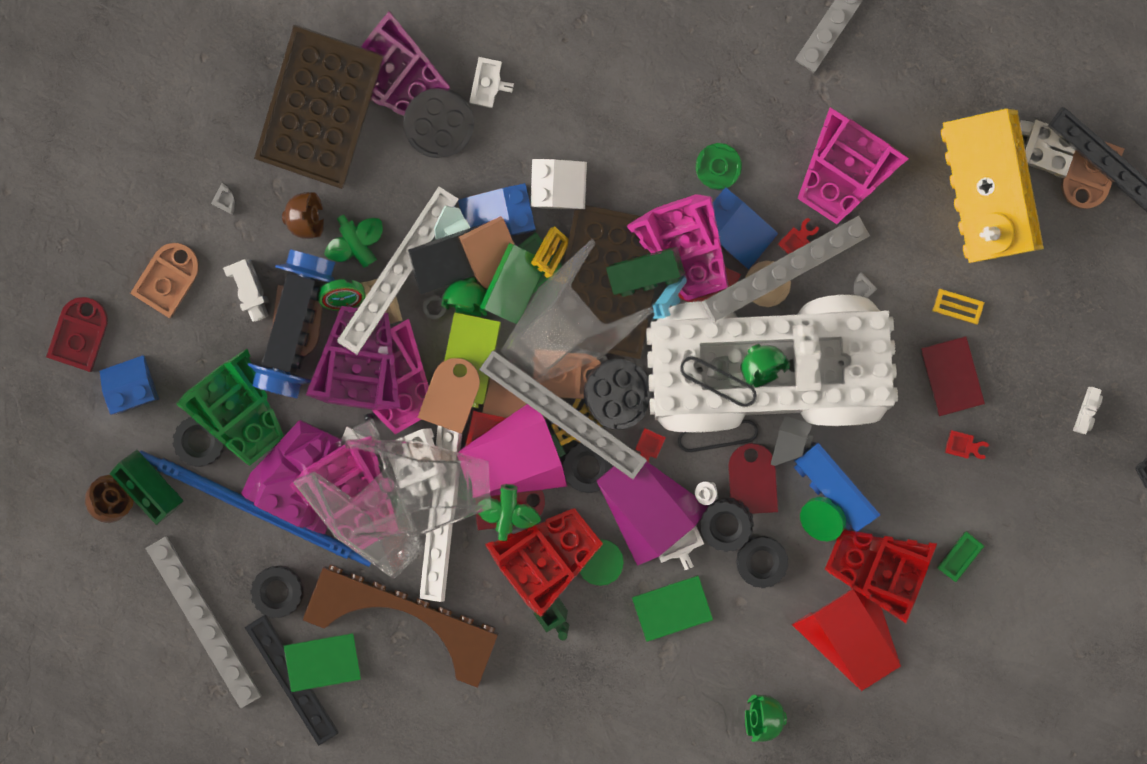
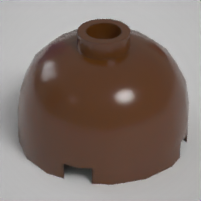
M303 192L289 199L285 211L282 213V220L294 236L302 239H313L321 236L324 228V219L319 220L318 210H323V206L317 193Z
M111 475L98 477L91 483L85 494V505L89 514L94 519L104 523H113L121 520L129 513L134 504V500Z

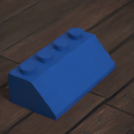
M812 443L810 449H805L801 457L793 460L797 464L794 466V469L802 478L806 475L812 481L809 486L817 495L822 493L825 498L832 500V503L838 504L842 508L846 516L845 527L848 531L853 529L857 532L880 516L879 512L819 443Z

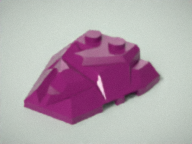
M299 420L259 465L253 469L241 494L246 499L254 502L256 507L297 527H306L312 531L325 534L329 525L290 487V484L305 468L340 448L343 440L303 420Z

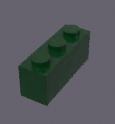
M677 246L617 262L606 267L613 294L621 293L622 297L634 294L635 289L643 287L644 291L658 287L657 283L664 281L666 285L679 282V277L685 274Z
M137 449L121 460L109 473L155 525H158L171 515L184 502Z

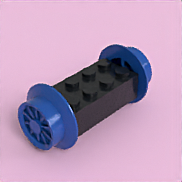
M290 250L287 262L275 266V268L298 275L287 273L262 363L265 366L248 363V366L256 372L252 384L253 387L298 398L301 385L311 383V379L294 375L290 372L296 373L297 369H301L304 356L301 355L303 346L306 347L309 342L310 333H307L309 324H313L315 320L316 310H313L315 301H318V292H321L320 282H317L316 279L328 283L335 281L336 279L332 277L335 266L334 261Z

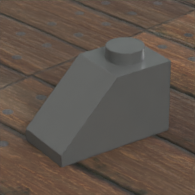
M785 416L779 430L771 465L776 466L801 457L805 448L810 449L814 435L810 434L812 424Z

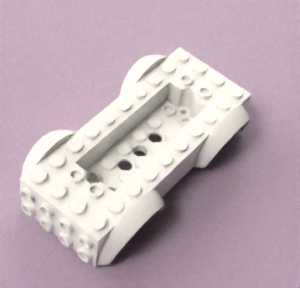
M833 295L818 298L805 304L800 309L798 315L738 318L732 312L714 323L704 308L703 301L687 302L669 307L670 316L658 318L657 321L651 322V328H647L646 331L647 345H652V351H648L647 354L648 368H653V375H649V391H654V398H650V415H655V420H658L667 430L677 432L728 430L740 426L745 415L801 413L807 423L815 425L843 426L868 424L880 421L885 412L898 401L897 387H893V380L896 378V364H892L891 359L892 355L895 354V342L890 340L891 331L894 330L893 317H889V311H880L870 299L862 296ZM808 318L813 319L814 325H817L821 359L818 360L821 390L797 391L795 372H791L788 369L784 373L781 370L777 373L779 378L759 388L754 387L757 394L756 401L749 407H742L690 381L680 371L681 362L689 356L698 357L709 364L716 357L728 356V373L746 382L740 370V365L748 354L749 348L756 344L776 346L782 350L789 361L794 357L793 326H798L799 319ZM688 360L684 364V371L687 375L744 404L749 403L753 399L751 389L729 377L727 380L707 377L709 367L700 362Z

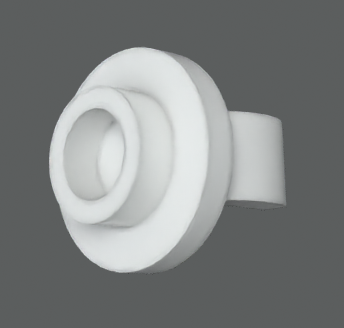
M705 481L697 485L695 496L698 502L703 505H710L718 499V492L714 482Z

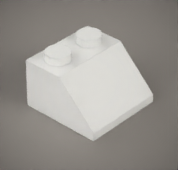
M533 159L531 207L542 209H585L587 162Z

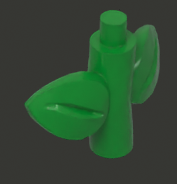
M345 214L338 217L337 221L341 226L339 231L343 237H336L329 242L324 255L335 262H346L354 255L363 268L375 262L377 258L367 246H371L380 240L383 231L382 221L378 218H368L355 226L352 220L348 221Z
M512 484L501 485V502L493 498H485L475 507V510L483 520L489 523L497 522L496 531L499 532L498 540L507 541L508 534L512 532L513 525L518 528H529L541 522L540 516L535 509L526 504H517V486Z

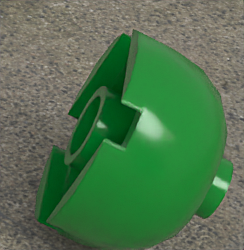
M469 277L449 284L444 292L441 306L449 310L450 306L456 309L455 313L481 317L482 313L484 316H487V311L480 308L487 291L482 285L477 284V279Z
M756 344L748 349V354L743 359L742 374L746 383L759 388L779 378L777 373L781 370L785 373L790 367V362L782 350L776 346Z
M752 695L747 702L751 703L750 711L745 710L747 735L753 736L752 742L771 741L778 737L786 725V712H784L781 704L775 698L767 695Z

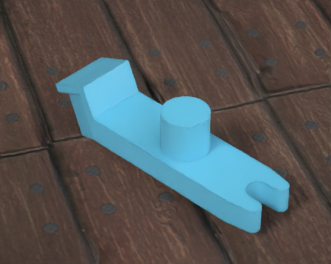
M685 275L681 276L679 282L669 284L653 305L655 314L653 319L670 316V305L675 306L680 303L681 300L678 294L687 281Z

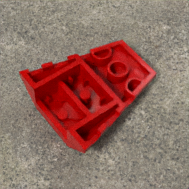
M575 508L548 518L545 522L526 528L518 533H511L508 535L507 541L498 540L485 544L500 571L528 607L540 617L543 616L603 545Z
M843 530L836 540L825 570L907 623L937 543L921 544L917 543L916 540L907 539V541L895 540L890 536L881 538L874 537L869 533Z
M852 587L851 590L813 614L810 612L791 624L861 691L901 667L882 607Z

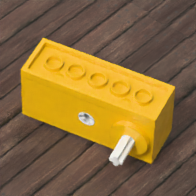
M1003 109L944 122L941 136L943 142L947 143L948 152L945 153L948 166H951L952 170L950 183L952 189L956 191L957 198L954 199L956 211L960 212L959 231L965 238L966 245H963L965 258L969 259V263L981 262L1044 249L1018 110Z

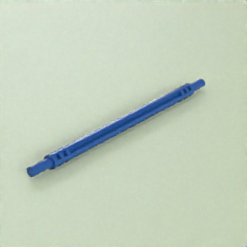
M140 451L152 466L158 468L157 471L345 559L350 558L367 567H370L373 561L372 558L360 552L356 553L344 542L326 534L312 531L306 527H297L256 507L254 502L237 492L165 458L161 460L149 453Z

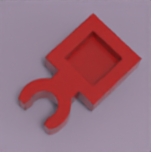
M806 218L801 223L800 231L793 227L777 245L787 254H790L810 243L806 238L816 234L819 227H815L813 231H808L806 224L810 219Z
M644 428L635 450L640 451V455L648 462L650 456L657 459L666 437Z
M950 430L944 453L968 459L971 452L976 458L985 459V455L978 453V448L980 446L989 447V444L984 441L973 443L974 436Z

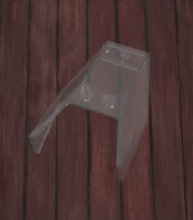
M593 239L538 288L501 349V352L512 364L539 383L599 360L654 313L652 308H648L610 324H603L576 294L571 284L591 249L596 246Z
M373 419L354 426L351 430L359 440L369 436L372 437L373 448L379 462L378 466L382 472L356 497L348 496L315 471L295 479L293 483L338 540L394 579L425 548Z
M346 440L345 449L359 448L395 460L398 510L395 514L352 530L349 534V539L421 536L491 509L489 462L420 441Z

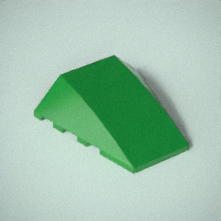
M245 349L217 367L189 389L176 405L250 466L279 443L284 434L273 409L269 406L266 391L252 386L256 372L248 366V363H251L249 358L251 355L248 349Z

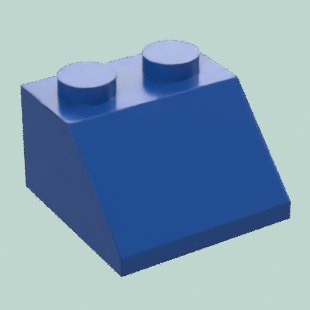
M144 355L100 370L102 393L110 415H116L159 400Z

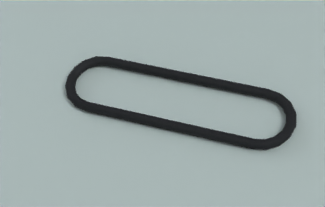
M689 356L681 362L680 371L690 381L742 407H749L756 401L757 394L754 387L694 356ZM688 360L700 362L751 389L753 399L749 403L744 404L687 375L684 371V364Z
M743 420L741 424L749 423L754 427L755 433L752 438L687 449L682 445V436L690 433L682 432L678 437V445L685 452H696L749 443L756 439L758 427L751 420Z

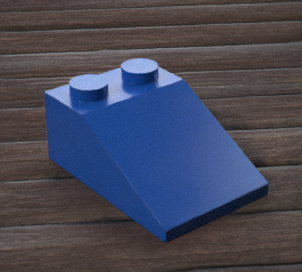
M526 183L458 200L459 208L470 228L501 216L505 221L510 236L536 231Z
M725 187L712 203L721 248L749 270L778 233Z

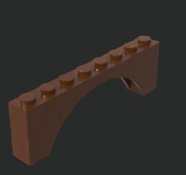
M330 564L329 567L325 566L322 568L303 621L325 629L337 618L363 608L385 607L409 613L431 627L444 642L453 661L456 680L478 688L499 634L495 632V627L486 623H482V626L474 624V619L465 615H460V618L451 615V610L441 606L435 609L430 607V602L424 599L417 598L415 601L407 598L408 594L395 589V592L386 590V585L380 582L373 581V584L365 582V577L356 573H351V576L342 573L343 569Z

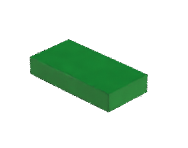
M965 531L936 568L954 582H957L985 546Z

